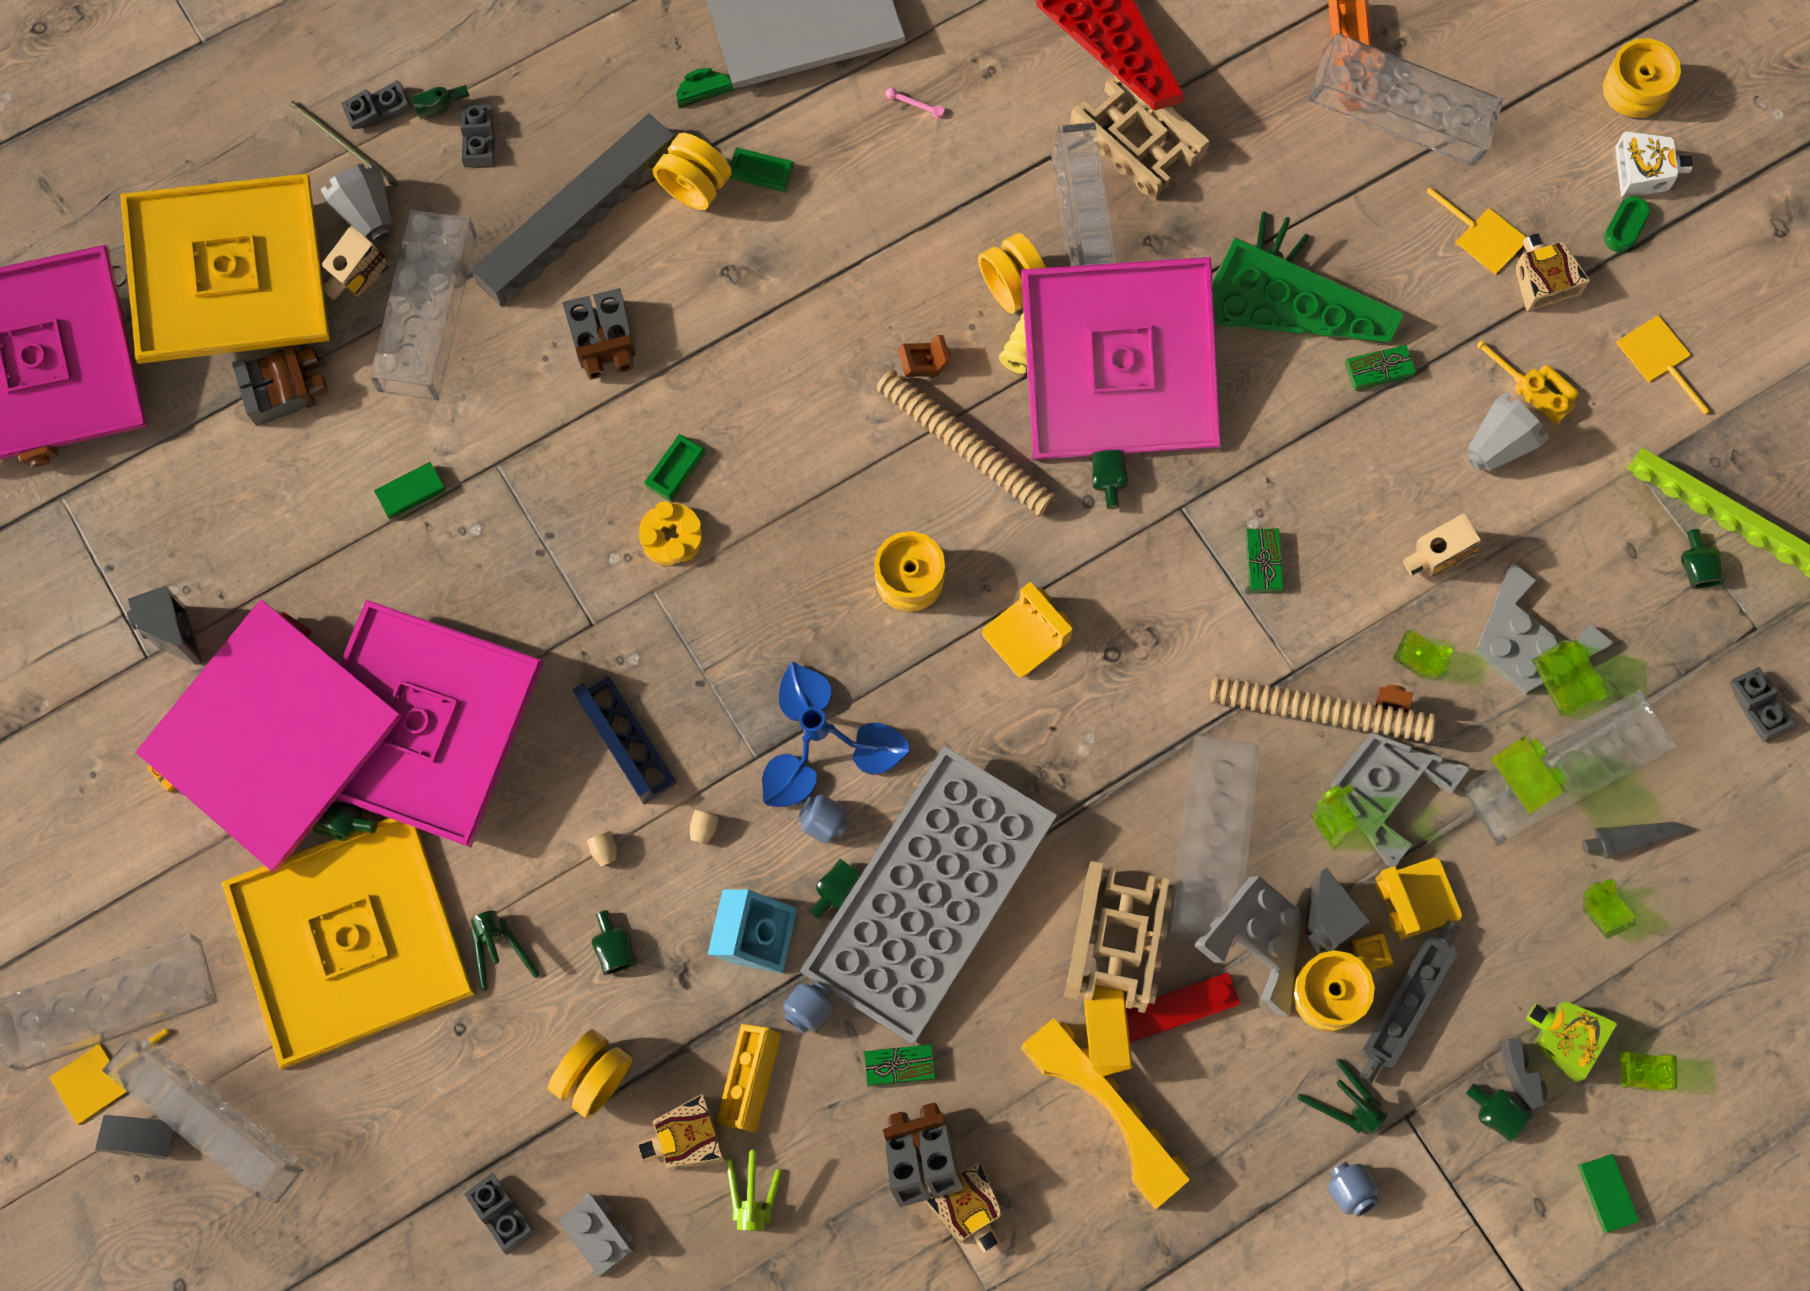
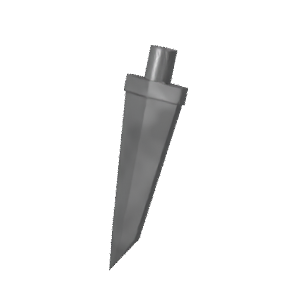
M1676 822L1611 828L1601 827L1594 830L1596 838L1582 841V847L1586 854L1601 851L1605 859H1609L1696 829Z

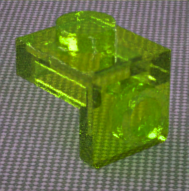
M1414 630L1405 631L1393 659L1420 678L1439 677L1447 669L1449 657L1453 649L1448 645L1436 646Z
M1612 878L1602 883L1597 882L1591 885L1584 892L1583 911L1606 939L1636 925L1635 915L1616 894L1617 883Z
M1636 1052L1621 1053V1087L1650 1092L1676 1090L1678 1087L1676 1055L1655 1056Z

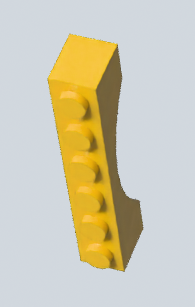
M1053 1018L1025 1041L1021 1049L1043 1075L1060 1078L1079 1086L1094 1096L1109 1111L1120 1127L1128 1146L1132 1164V1182L1153 1208L1157 1209L1190 1180L1185 1175L1189 1172L1188 1168L1176 1155L1172 1158L1163 1148L1166 1144L1164 1139L1154 1128L1148 1130L1140 1121L1143 1115L1131 1101L1125 1103L1117 1094L1121 1089L1110 1075L1101 1077L1092 1069L1089 1050L1087 1048L1081 1050L1073 1041L1076 1036L1071 1028L1064 1021L1059 1024Z

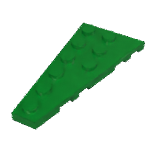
M1233 237L1212 282L1214 322L1222 326H1238L1260 330L1301 334L1310 333L1321 336L1351 337L1352 339L1390 342L1404 315L1403 312L1237 237Z

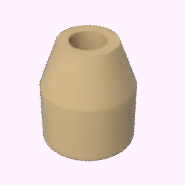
M694 810L690 823L691 840L707 845L716 832L720 817Z
M611 831L601 833L586 840L592 857L601 867L617 861V845Z

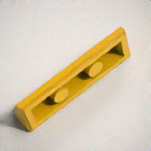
M1089 975L1083 976V983H1088ZM1095 985L1092 1000H1086L1084 997L1090 1065L1095 1072L1103 1077L1131 1069L1133 1065L1124 991Z
M741 1024L715 1124L750 1133L757 1132L781 1039L779 1032L770 1028Z

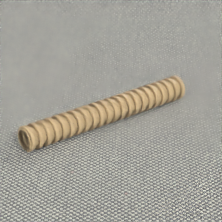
M894 369L885 373L877 385V392L880 394L885 393L884 397L888 400L892 399V404H899L901 411L907 410L909 417L914 416V421L917 423L922 422V427L925 429L929 428L931 434H937V439H944L946 446L952 445L954 452L959 451V456L962 458L967 457L968 463H975L974 467L978 470L982 469V474L984 475L989 474L991 481L997 480L999 487L1004 486L1007 493L1012 492L1013 498H1020V503L1022 505L1027 504L1030 511L1035 510L1036 516H1043L1049 511L1056 500V494L1053 492L1049 494L1047 487H1040L1041 483L1039 481H1033L1031 475L1026 476L1025 470H1018L1016 463L1011 464L1008 457L1003 458L1000 451L995 452L994 446H987L985 439L980 440V435L977 433L972 434V429L969 427L965 429L963 422H957L955 416L950 417V412L947 410L942 411L941 405H934L935 401L933 399H927V394L919 393V388H912V383L910 381L905 382V377L902 375L897 376V371Z
M1215 675L1212 679L1209 696L1211 704H1215V701H1218L1222 706H1225V703L1231 704L1230 707L1235 708V705H1240L1241 709L1251 707V711H1255L1257 708L1261 709V713H1265L1268 710L1271 711L1272 715L1279 712L1283 717H1286V714H1290L1291 718L1296 719V716H1301V719L1305 721L1307 718H1312V722L1322 720V724H1327L1328 721L1332 722L1333 726H1337L1339 723L1342 724L1343 728H1347L1350 725L1353 726L1354 730L1361 727L1365 732L1368 729H1372L1373 733L1378 734L1379 731H1383V734L1387 736L1389 733H1394V737L1404 735V739H1409L1411 736L1414 737L1415 741H1419L1422 738L1425 739L1426 743H1430L1433 739L1436 718L1431 713L1429 716H1424V712L1414 714V710H1409L1407 713L1404 712L1403 708H1399L1396 711L1393 710L1392 706H1388V709H1385L1381 704L1374 707L1370 702L1367 705H1363L1362 701L1359 700L1357 703H1352V699L1342 701L1341 697H1337L1335 700L1331 699V695H1327L1324 698L1321 697L1320 693L1313 696L1309 691L1306 694H1302L1301 690L1298 689L1296 692H1291L1290 688L1280 690V686H1276L1274 689L1270 688V684H1266L1263 687L1260 686L1259 682L1252 685L1248 680L1245 683H1241L1240 679L1237 678L1235 681H1230V677H1225V680L1219 679V675Z

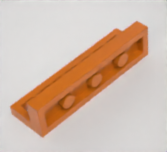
M1328 0L1337 94L1350 109L1379 101L1368 0Z

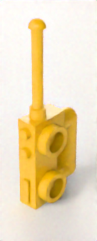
M1480 341L1477 344L1478 349L1481 348L1514 377V380L1517 382L1514 388L1516 393L1521 394L1528 403L1536 407L1556 426L1576 406L1574 401L1579 396L1578 390L1551 366L1545 365L1538 371L1533 368L1524 376L1485 344V341ZM1547 380L1549 383H1551L1556 389H1558L1562 393V395L1553 393L1547 386H1545V381Z

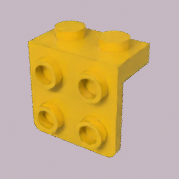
M1031 581L1020 589L1019 600L982 630V636L1020 678L1026 677L1069 643L1073 630L1069 617L1063 611L1057 612L1050 604L1051 599L1046 591L1041 587L1036 588Z
M1431 858L1396 870V867L1393 866L1382 870L1375 878L1376 891L1379 898L1386 904L1389 912L1388 920L1390 926L1395 933L1397 932L1400 941L1446 926L1447 921L1455 923L1462 917L1461 910L1442 864L1437 858Z

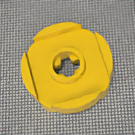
M662 501L643 517L639 526V541L646 556L659 565L674 566L675 563L682 561L685 563L691 560L701 548L703 542L701 522L695 512L687 506ZM676 528V533L679 535L678 538L671 537L669 541L665 540L664 531Z

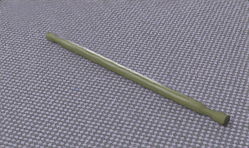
M291 101V107L297 109L305 118L371 168L369 164L371 161L305 109L299 107L295 101ZM379 168L383 178H385L389 182V184L395 187L397 185V181L387 176L386 173Z

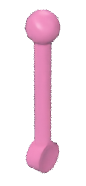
M888 88L886 91L888 99L893 100L896 98L929 111L937 119L944 116V108L940 105L930 106L897 93L895 88Z

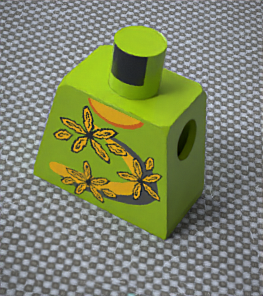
M1567 1001L1558 1004L1553 1012L1535 1003L1525 1019L1541 1029L1534 1042V1046L1576 1083L1586 1079L1617 1026V1023Z

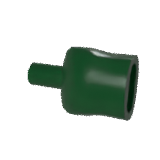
M463 85L449 90L444 87H434L428 91L413 95L412 99L419 118L423 119L445 112L451 106L452 101L463 99L470 95L467 86Z
M1106 450L1095 452L1091 455L1093 488L1097 491H1105L1107 509L1119 508L1118 489L1128 486L1124 451Z
M1700 529L1688 531L1687 536L1691 549L1682 553L1681 563L1687 572L1690 587L1692 589H1701L1723 584L1725 578L1721 568L1719 551L1714 547H1704Z
M333 802L312 829L314 833L346 841L355 831L374 834L377 830V822L362 819V811L358 806Z
M839 859L832 869L816 884V891L821 898L809 913L817 920H820L831 906L840 909L861 875L845 861Z
M608 910L597 913L596 917L601 933L593 937L591 942L600 962L603 975L615 974L635 966L637 962L632 951L627 929L624 927L614 928Z
M1473 1083L1465 1093L1482 1106L1478 1113L1479 1121L1488 1128L1498 1132L1510 1143L1532 1116L1529 1111L1520 1106L1509 1093L1502 1089L1488 1095Z

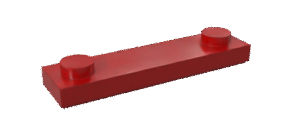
M1229 972L1158 996L1154 1004L1148 1003L1145 1013L1138 1012L1136 1007H1132V1009L1126 1008L1130 1044L1240 1006L1241 1003Z

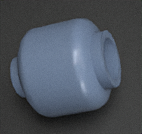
M821 794L817 795L814 799L811 797L807 799L797 819L801 822V830L805 834L825 844L832 841L834 837L840 839L849 824V821L844 819L846 808Z
M816 981L812 986L807 983H799L783 1004V1009L786 1013L784 1019L803 1034L807 1031H818L833 1011V1004L828 999L831 994L830 991Z
M1344 1162L1330 1173L1333 1178L1329 1182L1327 1189L1343 1213L1347 1215L1355 1214L1357 1217H1360L1371 1211L1379 1203L1377 1197L1380 1193V1187L1363 1164L1349 1165L1347 1162Z

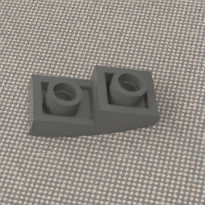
M398 80L373 94L365 89L341 103L353 130L385 122L413 109L403 85Z
M492 105L462 106L461 132L463 136L462 162L464 167L494 165Z
M1760 667L1730 681L1741 708L1764 743L1793 729L1794 721L1776 699L1777 689Z
M1521 1038L1507 1039L1501 1042L1500 1049L1503 1063L1519 1099L1528 1111H1536L1543 1108L1544 1102L1547 1101V1087L1545 1082L1540 1079V1072L1526 1073L1525 1068L1529 1066V1055L1527 1048L1522 1047Z
M103 1115L95 1150L125 1156L135 1154L166 1160L176 1123L127 1116Z
M491 1173L464 1193L480 1220L487 1226L506 1255L536 1234L494 1173Z

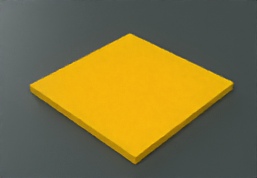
M309 173L120 194L135 359L138 364L330 341Z
M388 818L377 822V830L374 834L355 831L346 841H340L335 838L293 854L277 873L272 872L264 865L222 881L279 1068L282 1070L475 995L418 828Z

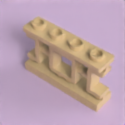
M1116 76L1113 79L1109 78L1105 82L1104 91L1110 97L1098 108H1092L1084 100L1080 103V107L1076 105L1071 111L1070 123L1075 133L1087 138L1097 153L1108 157L1122 175H1128L1143 194H1149L1154 200L1160 196L1161 190L1169 187L1170 177L1164 171L1177 159H1181L1188 167H1191L1195 161L1197 163L1200 162L1207 153L1209 140L1171 106L1154 111ZM1124 98L1133 105L1125 114L1117 108ZM1106 115L1115 122L1108 128L1107 132L1097 124ZM1135 120L1153 134L1139 148L1121 134ZM1166 136L1177 144L1168 153L1159 146L1166 139ZM1148 154H1151L1158 161L1151 167V170L1147 169L1140 162Z
M1090 861L1064 997L1077 1000L1078 996H1084L1086 1000H1092L1095 985L1127 991L1125 1008L1132 1009V1007H1136L1138 1012L1145 1013L1148 1003L1154 1004L1158 984L1152 983L1154 971L1160 972L1163 952L1157 950L1159 940L1165 941L1168 921L1163 920L1164 909L1170 910L1174 890L1168 889L1169 878L1162 877L1160 881L1155 880L1153 876H1149L1145 891L1113 884L1115 868L1103 869V863ZM1100 882L1106 883L1103 896L1119 899V910L1102 907L1099 920H1094ZM1153 893H1156L1158 895L1152 930L1147 931L1149 917L1132 914L1133 902L1149 906ZM1106 922L1138 929L1134 953L1102 946ZM1089 944H1094L1092 958L1109 961L1108 972L1102 973L1091 970L1088 983H1083L1082 979ZM1142 955H1146L1147 960L1140 995L1136 994L1138 980L1122 977L1121 971L1122 965L1139 968Z

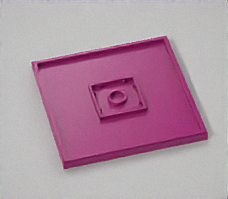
M101 245L0 267V460L16 457L19 454L47 445L57 448L149 427L108 246Z
M1211 257L1021 270L1032 460L1091 456L1095 452L1106 450H1123L1124 454L1221 447Z
M260 599L135 753L269 870L277 873L403 716L271 606Z
M366 600L340 664L403 717L337 799L471 848L545 662Z

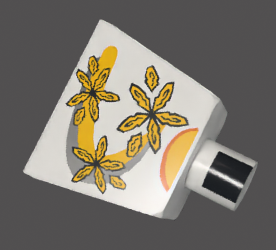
M1624 132L1615 147L1621 198L1667 191L1674 184L1678 173H1690L1692 170V156L1676 155L1674 140L1671 137Z

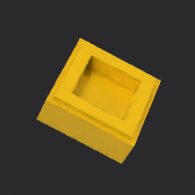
M1384 932L1350 942L1354 956L1362 960L1370 972L1394 965Z

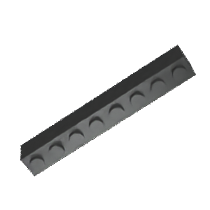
M648 113L471 270L476 284L501 307L508 301L514 300L524 286L530 281L537 280L551 262L558 261L569 246L574 242L582 240L596 222L603 221L615 205L627 200L633 189L640 183L647 182L652 177V169L663 154H669L668 147L674 141V135Z

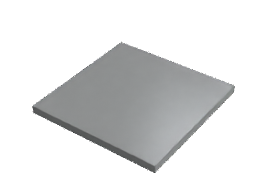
M706 0L733 89L905 44V36L892 0Z

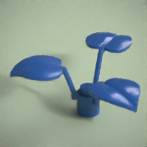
M791 662L781 681L779 705L784 715L790 720L799 721L805 735L802 737V759L799 761L794 755L782 754L770 760L762 776L763 802L772 807H789L801 803L812 794L818 777L815 770L805 766L808 762L809 743L811 740L819 741L824 739L828 733H833L850 747L856 748L853 753L854 763L862 772L871 775L883 774L894 768L909 754V744L898 731L882 723L862 725L857 731V742L852 741L836 729L833 724H829L823 712L829 705L832 697V689L827 679L796 662Z

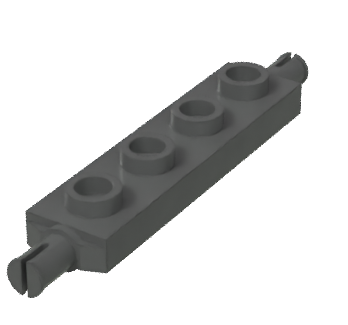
M1447 921L1439 937L1428 935L1425 938L1362 1048L1361 1052L1364 1053L1369 1061L1359 1077L1364 1080L1368 1076L1366 1082L1372 1084L1381 1067L1394 1068L1459 952L1451 943L1460 930V926L1456 924L1452 928L1454 922Z

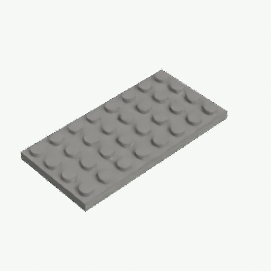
M943 746L799 972L818 982L836 996L912 1045H915L1053 825L1057 815Z

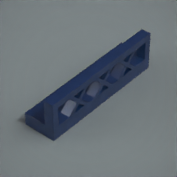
M609 676L588 689L584 683L572 689L580 705L643 804L676 784L674 777ZM608 687L613 694L611 707L598 706L592 696ZM617 702L623 711L616 710ZM603 713L609 714L607 719L605 718ZM614 715L628 718L630 724L627 734L613 731L611 724ZM634 729L639 735V737L632 736ZM619 739L625 740L624 746ZM630 741L642 743L646 746L644 761L632 759L629 756ZM650 755L656 763L649 762ZM636 765L642 766L641 773L637 769ZM647 767L661 770L666 780L650 789L644 780Z

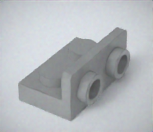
M589 1192L584 1196L583 1201L558 1219V1221L598 1277H601L634 1251L629 1244L634 1239L622 1223L617 1226L609 1217L613 1210L604 1197L599 1195L596 1198Z

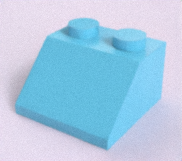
M748 889L722 890L707 955L737 965L783 973L798 908Z

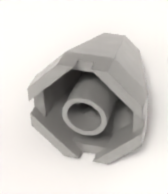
M376 162L369 163L371 168L368 169L365 168L364 164H356L333 176L329 180L332 185L329 190H327L325 185L320 190L330 209L349 226H353L368 240L379 242L390 235L389 230L393 228L384 179Z
M1506 392L1492 404L1466 449L1470 454L1467 460L1478 471L1484 469L1490 472L1536 451L1550 438L1547 432L1543 436L1540 435L1539 430L1543 428L1541 422L1522 402L1517 399L1511 403L1507 401L1510 395Z

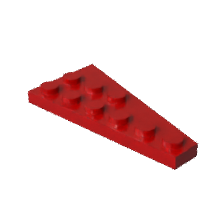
M1036 0V6L1151 109L1156 111L1183 103V93L1134 0Z

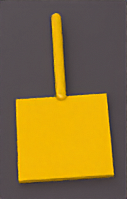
M1432 188L1427 189L1429 195L1470 226L1455 243L1495 275L1524 246L1523 240L1527 237L1490 208L1474 222Z
M1658 315L1616 341V344L1648 383L1669 371L1704 414L1709 413V409L1674 368V366L1690 357L1691 354Z
M169 1029L162 1030L113 1064L101 1044H98L49 1077L77 1125L128 1092L116 1069L170 1033Z

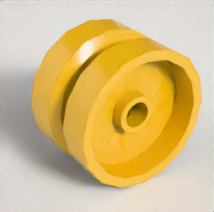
M1651 38L1635 39L1626 43L1617 52L1612 65L1606 73L1602 84L1605 99L1615 111L1630 118H1646L1658 113L1666 104L1671 92L1678 83L1681 74L1680 60L1670 47L1663 42Z
M679 133L668 147L669 154H663L652 169L653 175L665 191L679 202L696 210H706L717 196L716 190L721 189L732 175L731 167L726 159L707 142L688 133Z
M1015 233L1003 240L1001 249L993 246L978 256L979 267L988 288L1001 307L1011 314L1023 308L1021 270L1046 268L1035 247L1021 233Z
M915 531L899 532L883 542L877 550L874 561L876 587L883 601L892 608L904 612L922 611L934 604L942 594L945 583L944 554L937 542L926 534Z
M1333 950L1318 954L1301 969L1294 981L1292 998L1296 1011L1305 1023L1320 1031L1336 1032L1349 1028L1367 1013L1373 1003L1375 986L1371 972L1362 960L1350 953ZM1330 986H1332L1333 988H1335V989H1334V994H1335V995H1332V994L1330 993V991H1329V987H1330Z
M594 1029L586 1032L569 1050L553 1073L547 1088L548 1091L562 1101L573 1097L572 1109L587 1120L593 1117L611 1098L625 1078L633 1061V1058L619 1047L607 1051L609 1041Z

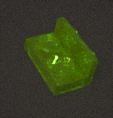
M1562 640L1531 659L1560 716H1568L1593 700H1603L1607 697L1603 679L1594 671L1589 661L1590 655L1588 650L1578 640Z
M1523 736L1490 759L1528 813L1533 814L1558 796L1568 792L1564 786L1568 780L1557 766L1551 768L1544 758L1548 753L1537 738L1531 740L1529 736Z
M1351 784L1342 789L1339 785H1336L1323 793V798L1315 803L1317 808L1310 816L1332 850L1343 844L1357 828L1353 812L1347 805H1342L1354 791Z

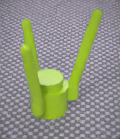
M751 1149L748 1163L747 1201H742V1206H740L733 1159L728 1158L726 1160L733 1204L732 1220L737 1221V1230L764 1231L765 1222H771V1211L782 1170L776 1169L764 1209H762L763 1202H755L756 1150Z

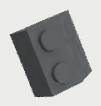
M167 586L128 598L131 608L130 611H127L129 623L134 630L138 629L143 639L150 640L157 648L192 664L198 665L202 663L186 606Z
M1327 867L1319 873L1310 885L1305 931L1309 935L1307 937L1309 944L1317 953L1339 949L1359 934L1370 922Z

